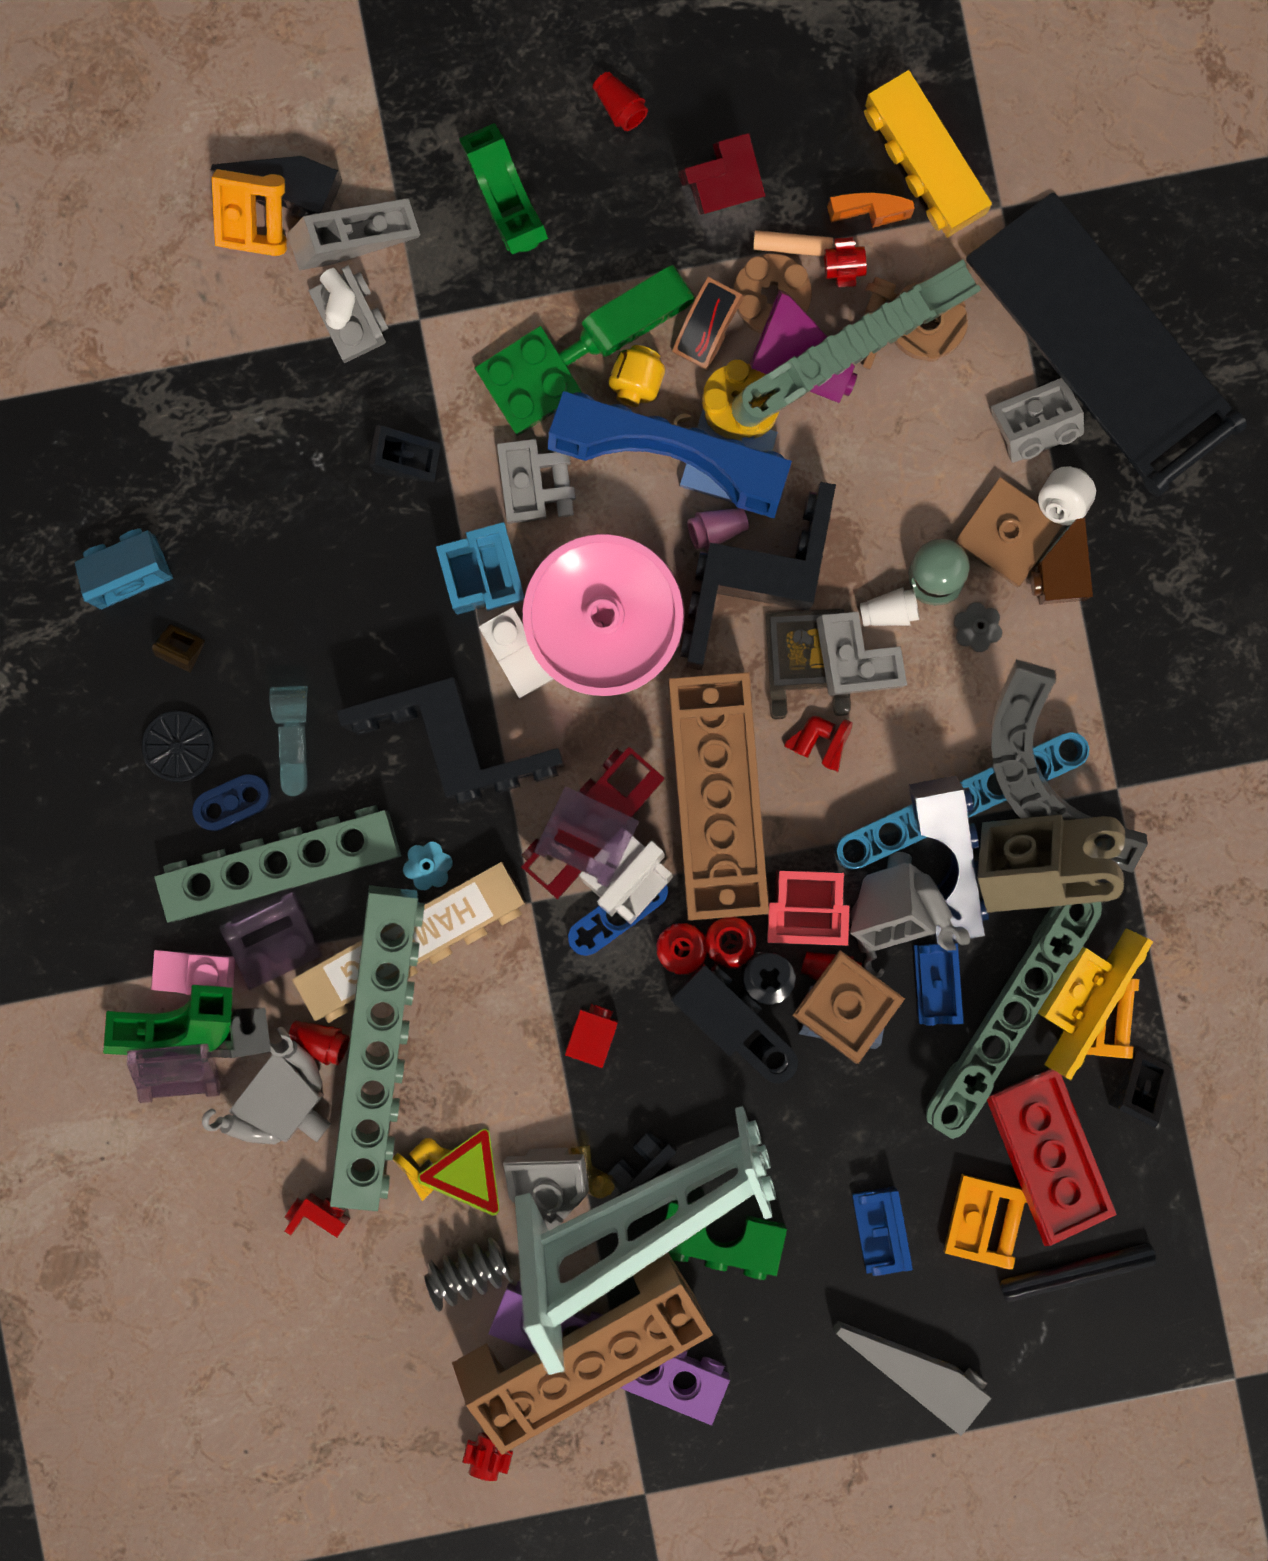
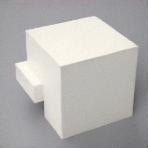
M623 827L579 875L583 883L600 897L597 902L602 909L610 916L617 912L630 924L636 920L673 878L672 873L660 863L665 857L664 852L652 841L646 847L643 846Z

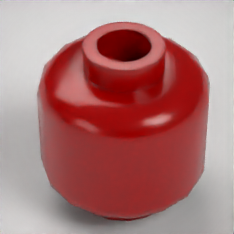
M738 917L719 918L713 921L707 928L705 934L706 950L709 957L718 965L726 968L739 967L747 963L753 956L756 948V934L752 926L744 919ZM730 933L736 936L737 941L731 940ZM726 935L727 941L722 944V939ZM730 943L736 945L731 949L726 948Z
M674 923L666 927L659 935L656 943V953L660 963L668 971L675 974H689L698 970L705 962L707 956L704 934L696 926L688 923ZM680 941L687 942L689 946L683 947ZM675 945L680 949L678 954L674 951ZM690 950L686 956L681 957L683 951Z

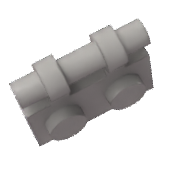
M536 439L497 444L508 524L547 519L545 503H557L558 517L574 515L572 501L576 499L575 489L570 486L568 466L571 465L570 456L551 450L550 453L538 454ZM541 468H552L554 488L543 490Z

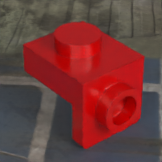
M310 1193L304 1201L299 1198L294 1201L284 1217L290 1221L284 1232L292 1235L304 1217L338 1238L351 1218L344 1215L345 1208L330 1207V1198L326 1197L323 1201L313 1193Z

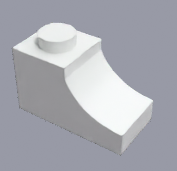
M513 607L479 626L519 699L554 680L540 666L531 652L526 640L524 626Z

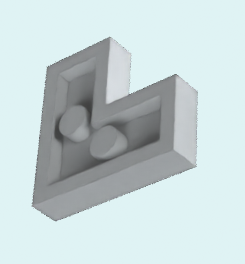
M859 612L829 614L816 618L829 696L907 686L901 646L865 650Z

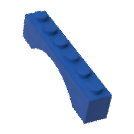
M563 391L548 437V450L584 461L601 455L624 451L651 452L670 456L695 467L709 476L726 492L736 507L773 519L775 518L792 463L791 460L784 459L777 452L770 450L761 452L748 448L744 443L735 439L722 440L712 437L699 428L689 427L686 429L670 424L663 417L643 416L632 412L626 406L620 404L607 405L595 401L587 394L579 392L571 394Z

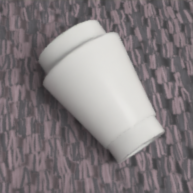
M901 587L867 602L860 603L864 626H911V621L920 620L914 589L904 590V587Z

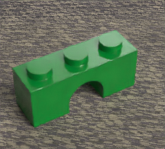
M678 1200L668 1203L664 1221L677 1212L679 1207ZM746 1215L741 1234L732 1241H717L708 1234L706 1227H704L668 1251V1253L676 1261L688 1262L689 1257L705 1260L704 1266L711 1269L727 1271L729 1265L744 1269L743 1275L747 1277L766 1280L767 1274L777 1276L787 1228L784 1223Z

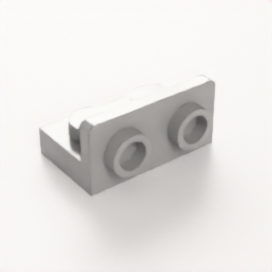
M349 265L341 268L343 271L341 277L354 292L355 304L350 320L342 329H333L326 323V307L330 293L325 286L320 284L308 290L344 363L385 344L386 341L382 332L388 329L379 308L370 310L364 298L370 295L371 292L361 272L353 275Z
M1062 378L991 406L992 417L1008 445V456L1012 463L1022 459L1034 458L1042 451L1059 444H1069L1084 434V412L1073 392Z

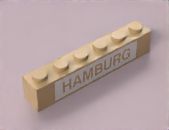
M504 862L498 863L425 904L422 927L414 926L412 942L420 943L417 964L429 958L433 965L453 954L449 946L464 939L465 943L469 945L487 935L488 933L484 927L498 919L501 926L522 915L519 907L526 904ZM391 923L381 930L382 936L388 940H396L404 932L403 928L396 923ZM362 940L292 979L314 1021L325 1017L327 1022L330 1023L349 1012L346 1004L355 1000ZM383 963L376 970L377 975L383 979H391L399 972L397 966L392 963ZM409 966L408 978L418 973L415 966Z

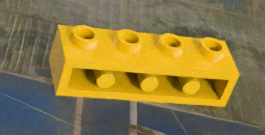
M907 70L868 94L865 104L867 109L864 110L865 117L874 131L880 129L887 140L885 149L891 160L896 165L901 163L908 174L905 179L910 191L916 198L921 196L929 209L926 210V214L935 230L939 231L942 229L948 238L986 215L992 206V202L911 72Z

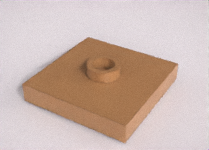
M1000 477L954 542L1018 588L1062 525L1046 518L1037 502Z
M838 951L792 1016L843 1055L858 1064L905 998L842 951Z

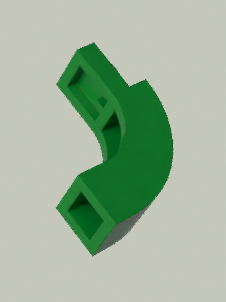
M493 123L459 138L479 190L507 250L511 254L527 252L537 247L540 242L547 240L548 236L524 190L505 140L496 124Z
M192 985L189 1001L181 1008L165 1013L149 1014L106 1011L103 1054L143 1056V1064H166L187 1061L210 1053L218 1048L228 1037L231 1025L233 987Z

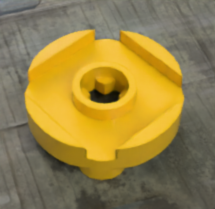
M737 359L730 361L727 366L717 369L707 380L702 394V404L705 411L704 417L708 425L722 437L742 441L743 437L750 438L755 436V438L765 435L774 426L779 411L754 427H746L735 420L731 407L735 399L733 396L740 394L748 385L767 374L754 370L750 364ZM764 397L757 402L750 403L752 404V409L759 407L769 397Z

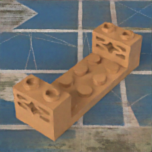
M746 672L671 678L668 681L673 726L687 919L699 920L769 914L750 674Z
M668 1252L633 1275L641 1294L562 1338L565 1371L549 1375L538 1353L506 1370L487 1343L452 1362L467 1408L501 1455L713 1335L695 1294Z

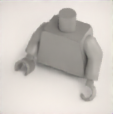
M905 852L890 854L888 856L887 869L869 874L863 879L859 898L850 912L852 922L850 934L856 937L860 953H866L867 956L864 959V969L877 978L884 974V969L882 968L879 972L873 970L871 961L877 959L875 951L936 933L937 925L942 929L938 936V942L943 949L949 951L956 950L952 940L953 934L960 945H968L970 942L968 931L964 927H954L950 921L953 915L933 879L911 864L912 857Z
M278 1027L277 1031L283 1040L277 1044L270 1042L272 1056L229 1110L232 1115L220 1116L213 1124L209 1125L210 1117L216 1113L215 1109H209L203 1115V1127L207 1131H216L220 1128L222 1133L245 1142L275 1145L280 1141L287 1142L300 1129L315 1142H318L331 1123L313 1110L324 1096L320 1090L322 1079L314 1057L295 1041H292L285 1028Z

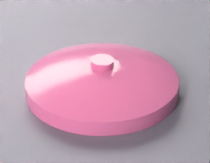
M607 534L589 535L572 540L557 548L536 569L524 598V632L535 659L557 682L574 691L588 695H618L648 683L669 663L676 652L683 632V598L672 571L651 549L637 541L622 536Z

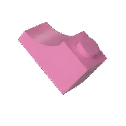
M154 950L151 990L190 995L192 985L233 987L236 956Z

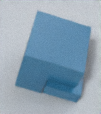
M504 522L466 532V539L436 547L452 608L457 615L486 607L487 611L524 601L525 595Z

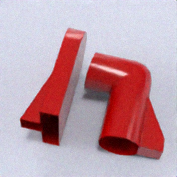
M811 716L804 728L788 739L784 747L808 758L819 736L829 741L832 739L836 724L820 716ZM844 719L840 724L821 762L826 768L839 773L843 748L851 732L853 722Z

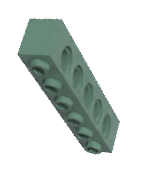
M377 805L354 811L356 819L341 823L339 816L316 822L318 830L303 834L301 827L278 833L279 841L264 845L263 838L242 843L240 844L241 852L226 856L225 849L201 855L203 863L188 867L187 861L183 860L163 866L165 874L154 876L167 923L401 857L389 811L379 812ZM352 829L359 830L364 836V845L357 852L349 851L344 844L346 833ZM314 840L321 841L326 848V855L319 863L311 862L306 855L308 844ZM276 851L282 852L288 862L286 869L280 874L273 873L268 866L270 855ZM238 862L244 863L249 870L248 880L242 885H237L230 877L232 866ZM200 873L207 875L211 882L210 890L204 896L196 894L192 887L194 877Z

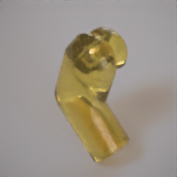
M590 1145L571 1147V1154H584L589 1187L588 1194L596 1198L610 1196L615 1189V1185L608 1175L592 1166Z

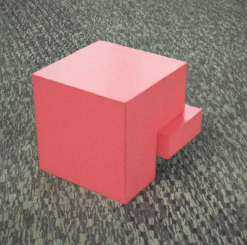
M776 871L775 903L769 902L767 942L848 946L850 905H843L844 873Z

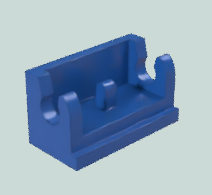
M937 943L913 945L919 1024L927 1026L946 1023L952 1025L963 1024L957 943H954L956 950L950 951L943 949Z
M891 1186L852 1193L866 1273L878 1276L913 1270L897 1188Z

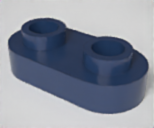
M251 774L242 775L202 793L194 802L193 817L197 824L206 830L217 831L264 810L270 801V788L267 782L259 776ZM249 787H254L258 793L257 799L253 802H248L244 797V793ZM217 803L220 805L222 812L218 818L213 819L210 817L208 810L212 804Z

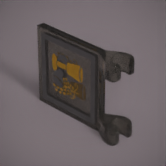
M844 608L765 613L770 713L772 719L786 718L788 712L786 691L827 689L816 618L822 615L844 613ZM850 694L834 695L833 713L836 716L848 715L851 710Z

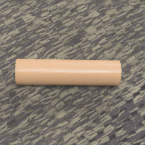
M755 230L753 250L824 257V249L833 248V237Z

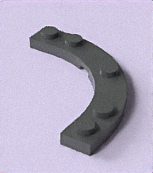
M1016 659L1000 693L992 721L991 748L993 767L998 784L1006 800L1020 818L1062 814L1063 821L1093 818L1069 805L1049 786L1037 765L1034 755L1033 735L1035 726L1056 681V670ZM1124 828L1125 844L1123 851L1119 856L1110 859L1116 862L1121 870L1133 873L1148 845L1147 834ZM1102 834L1095 839H1109L1112 836Z

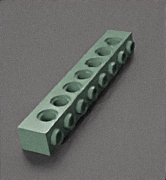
M369 885L330 1194V1207L378 1212L380 1198H388L390 1175H384L383 1170L385 1160L392 1161L395 1142V1137L388 1136L389 1122H397L400 1098H393L394 1083L402 1084L405 1060L398 1059L399 1044L407 1045L410 1021L403 1020L404 1005L412 1006L415 982L408 981L409 966L417 967L420 943L412 942L414 926L422 927L425 903L418 902L416 890ZM396 923L403 928L404 932L400 938L388 940L382 936L381 930L387 924ZM383 963H392L397 966L399 972L391 979H383L377 975L376 970ZM386 1002L393 1007L394 1011L386 1018H378L371 1012V1009L377 1003ZM376 1041L385 1043L389 1048L387 1053L380 1057L370 1055L366 1049L371 1043ZM373 1080L380 1082L384 1088L377 1095H368L362 1090V1086L366 1082ZM369 1119L375 1121L379 1127L375 1132L365 1134L358 1130L357 1125L361 1121ZM360 1158H366L372 1161L374 1166L369 1171L359 1172L353 1168L352 1164Z

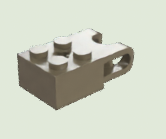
M1062 814L982 822L978 882L986 911H1010L1104 902L1117 899L1124 889V875L1119 865L1110 858L1119 856L1123 851L1125 844V829L1116 818L1104 816L1063 821ZM1102 834L1112 836L1109 839H1095ZM1106 879V880H1108V881H1110V882H1108V883H1101V882H1098V881H1096V880Z

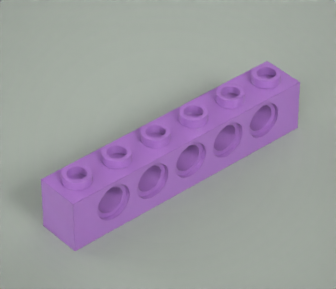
M518 1281L516 1286L508 1283L488 1334L537 1353L524 1329L521 1281ZM592 1311L591 1315L588 1316L577 1312L561 1323V1333L569 1326L574 1325L581 1328L603 1314ZM686 1350L661 1364L655 1372L644 1374L621 1387V1389L712 1425L730 1378L729 1373L723 1371L725 1366L722 1363L708 1357H702V1360L698 1361L686 1356L688 1352ZM679 1372H691L696 1377L694 1385L688 1389L677 1387L673 1380Z

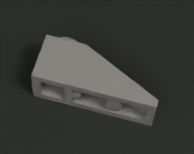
M409 198L303 216L287 235L300 271L337 264L413 240L420 236V232Z

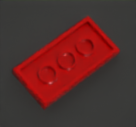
M1048 1068L990 1094L987 1099L988 1105L1044 1246L1054 1245L1117 1215L1061 1074Z

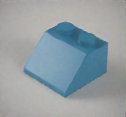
M141 529L131 530L119 537L121 542L106 548L105 544H101L83 552L84 558L75 561V566L85 602L99 609H104L173 579L158 541L150 531L142 532Z

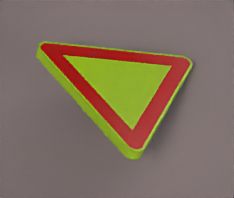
M487 1129L477 1132L420 1173L418 1182L492 1216L497 1215L500 1207L490 1132Z

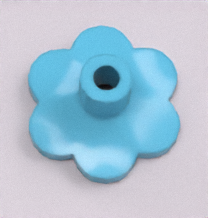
M428 842L424 847L414 845L409 849V860L404 864L403 872L407 878L413 879L417 889L428 890L431 886L442 887L447 883V871L452 868L453 860L450 855L443 853L440 844ZM426 862L430 864V868L428 870L424 869V864Z

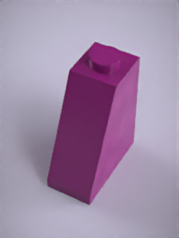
M779 289L749 364L752 369L769 374L791 358L799 357L813 345L815 347L818 346L828 336L787 292ZM852 363L843 373L832 375L821 386H813L814 388L810 392L840 403L843 394L849 396L854 388L857 374L853 373L854 364Z

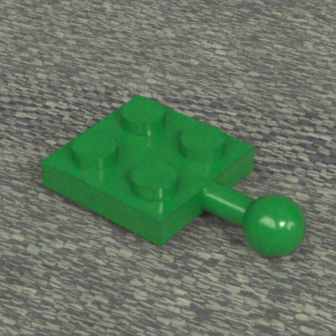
M539 326L476 366L475 370L513 431L519 436L556 412L563 391L571 394L583 393L567 366L587 353L593 355L601 353L584 328L581 331L580 340L558 353L543 328Z

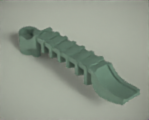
M964 259L934 277L917 284L907 293L903 292L891 303L888 304L886 302L872 314L864 315L855 324L847 325L835 336L830 335L818 346L815 347L813 345L799 357L791 358L769 374L748 385L732 402L731 410L735 420L746 427H754L806 395L814 388L813 386H821L832 375L843 373L852 363L858 364L869 353L875 354L886 346L888 342L890 344L894 343L904 334H910L921 324H926L977 294L981 291V288L975 283L966 268L967 264ZM764 397H769L759 407L752 409L749 405V402H757Z

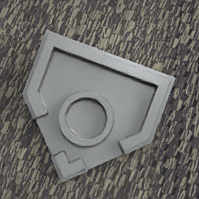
M568 1148L529 1149L526 1156H508L503 1162L509 1199L515 1203V1196L530 1193L548 1230L561 1225L572 1210L583 1201L589 1191L584 1154L569 1155Z

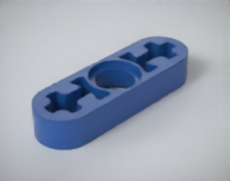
M667 885L658 894L660 898L654 902L652 901L632 924L628 922L621 926L611 924L607 919L606 911L598 906L571 927L568 934L570 947L576 953L584 956L596 953L662 905L668 895ZM600 914L603 925L612 931L613 934L605 938L603 931H601L593 938L596 944L594 947L589 948L586 944L579 947L576 943V940L579 938L577 930L582 926L587 931L591 930L597 925L592 920V917Z

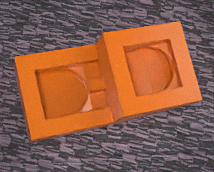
M854 193L830 197L827 207L831 222L869 213L873 228L909 219L915 209L913 200L882 193Z

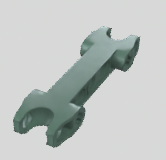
M1101 902L1082 903V915L1078 921H1074L1069 914L1072 904L1050 908L1035 931L1031 945L959 1060L950 1067L926 1108V1121L951 1139L961 1136L969 1128L990 1096L994 1087L993 1083L1068 963L1073 961L1090 936L1101 916ZM1052 938H1057L1056 943L1060 945L1058 951H1052L1055 948L1050 945ZM1037 967L1042 971L1043 982L1039 988L1030 990L1025 984V975L1029 969ZM1017 1001L1022 1007V1016L1017 1022L1008 1023L1003 1016V1010L1008 1003ZM996 1035L1001 1041L1000 1052L993 1057H986L982 1051L983 1041L989 1036ZM967 1074L976 1079V1083L972 1087L963 1082ZM948 1105H956V1117L948 1123H942L941 1114L944 1108Z

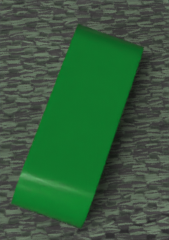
M672 265L595 310L582 321L581 325L602 356L607 357L685 310L695 301L696 297L676 267Z

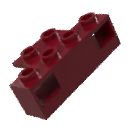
M629 746L624 752L617 748L606 759L602 767L607 771L597 782L590 778L575 794L576 798L580 801L570 813L563 808L548 825L553 832L546 840L541 842L536 838L521 855L526 860L521 868L556 899L562 896L578 878L580 873L621 827L626 825L665 780L659 772ZM631 755L649 773L625 797L608 780ZM554 842L572 859L548 885L530 867Z

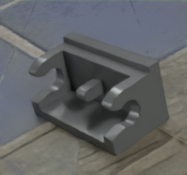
M265 1007L235 1009L231 1019L230 1034L218 1048L211 1051L212 1057L236 1058L271 1052Z

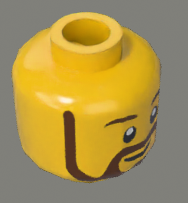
M633 345L631 349L619 352L608 384L617 394L616 399L620 403L630 407H638L639 403H649L656 399L666 369L660 361L661 356L656 351L645 346Z

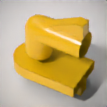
M425 1138L409 1153V1156L420 1168L427 1160L434 1164L452 1150L442 1148L432 1138ZM396 1153L392 1160L407 1175L419 1198L423 1201L433 1189L418 1182L420 1173L402 1155Z

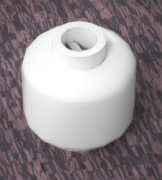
M1071 466L1060 467L1050 474L1039 492L1038 504L1040 510L1046 518L1054 523L1071 525L1076 519L1084 518L1095 500L1096 487L1093 480L1083 470Z

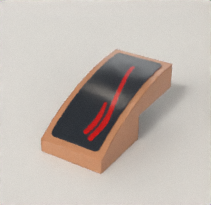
M707 277L682 326L672 352L708 370L726 338L725 331L743 301V295Z

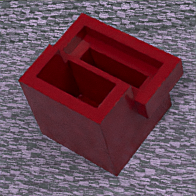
M749 133L712 144L716 160L678 171L682 186L691 185L698 215L765 197Z

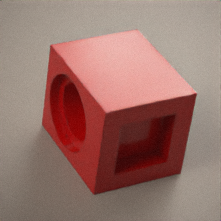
M591 1004L589 1010L581 1008L565 1056L603 1068L618 1025V1020L611 1018L613 1011L595 1004Z

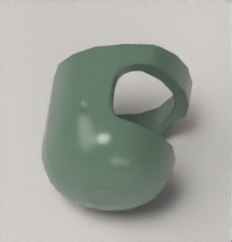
M944 538L934 539L922 545L914 555L908 571L910 587L914 589L916 599L924 604L933 606L946 605L956 600L968 578L970 570L966 552L956 542ZM915 580L917 581L919 586L926 590L928 593L936 595H949L938 598L928 596L918 589Z

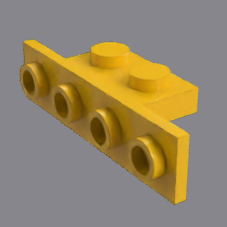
M1126 928L1106 961L1087 948L1082 947L1074 960L1068 963L1038 1011L1039 1015L1065 1030L1045 1062V1066L1070 1080L1072 1079L1077 1069L1083 1064L1085 1056L1096 1037L1104 1029L1105 1022L1115 1005L1123 997L1126 987L1136 970L1144 962L1147 952L1153 944L1152 940Z

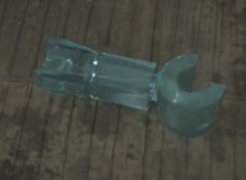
M308 686L271 687L269 692L272 717L275 723L284 724V727H278L279 758L281 762L280 779L283 792L289 796L302 794L307 788L305 726H300L299 723H306Z

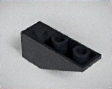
M304 156L212 164L210 169L212 174H214L216 169L262 177L270 174L282 176L285 179L282 207L292 210L290 215L298 220L303 216L330 212L342 183L338 170ZM256 195V202L266 207V197Z

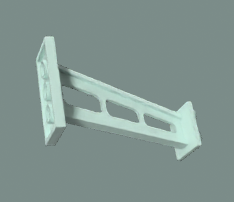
M743 1106L735 1108L740 1137L551 1230H548L530 1193L515 1196L524 1329L549 1375L565 1371L561 1323L754 1194L764 1219L772 1218L770 1201L776 1200V1194L771 1176H766V1169L771 1168L768 1151L765 1145L758 1146V1144H761V1137L755 1120H748ZM734 1168H738V1173L734 1178L688 1205L687 1195L690 1191ZM673 1200H678V1210L672 1217L637 1239L628 1241L627 1228L633 1221ZM610 1233H618V1247L610 1256L570 1281L560 1283L559 1266L565 1257Z

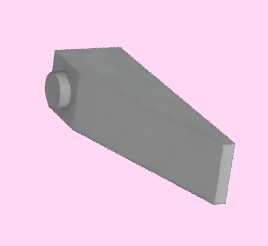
M837 1321L833 1326L835 1333L960 1436L963 1435L991 1400V1397L984 1389L988 1383L970 1368L964 1373L953 1364Z

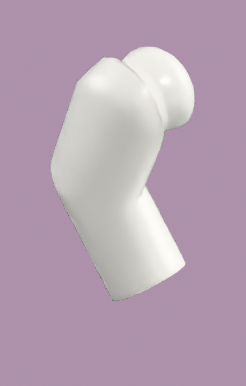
M330 268L321 275L320 281L330 293L326 307V323L329 327L338 330L345 327L351 318L355 304V294L335 268Z

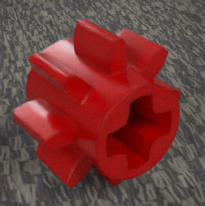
M853 237L834 239V248L824 249L826 279L836 278L838 288L856 287V277L866 276L867 272L865 247H855Z
M485 1432L478 1433L477 1441L468 1440L462 1462L470 1464L469 1475L485 1481H497L499 1472L508 1474L513 1451L509 1450L501 1455Z

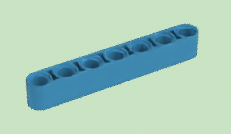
M1073 732L1056 736L1033 747L1035 758L1041 763V773L1046 781L1082 765L1087 760L1090 750L1086 739L1080 734ZM1064 740L1073 742L1077 747V756L1072 762H1067L1060 756L1059 747ZM993 766L960 781L963 788L969 787L972 796L973 811L967 812L968 818L1006 801L1004 794L1000 796L994 795L987 787L988 778L995 773ZM912 804L838 839L835 844L834 855L841 866L848 869H858L926 837L921 836L914 822ZM885 823L895 825L899 831V839L893 846L883 844L879 838V830ZM849 840H856L863 846V856L858 862L851 863L843 856V847Z

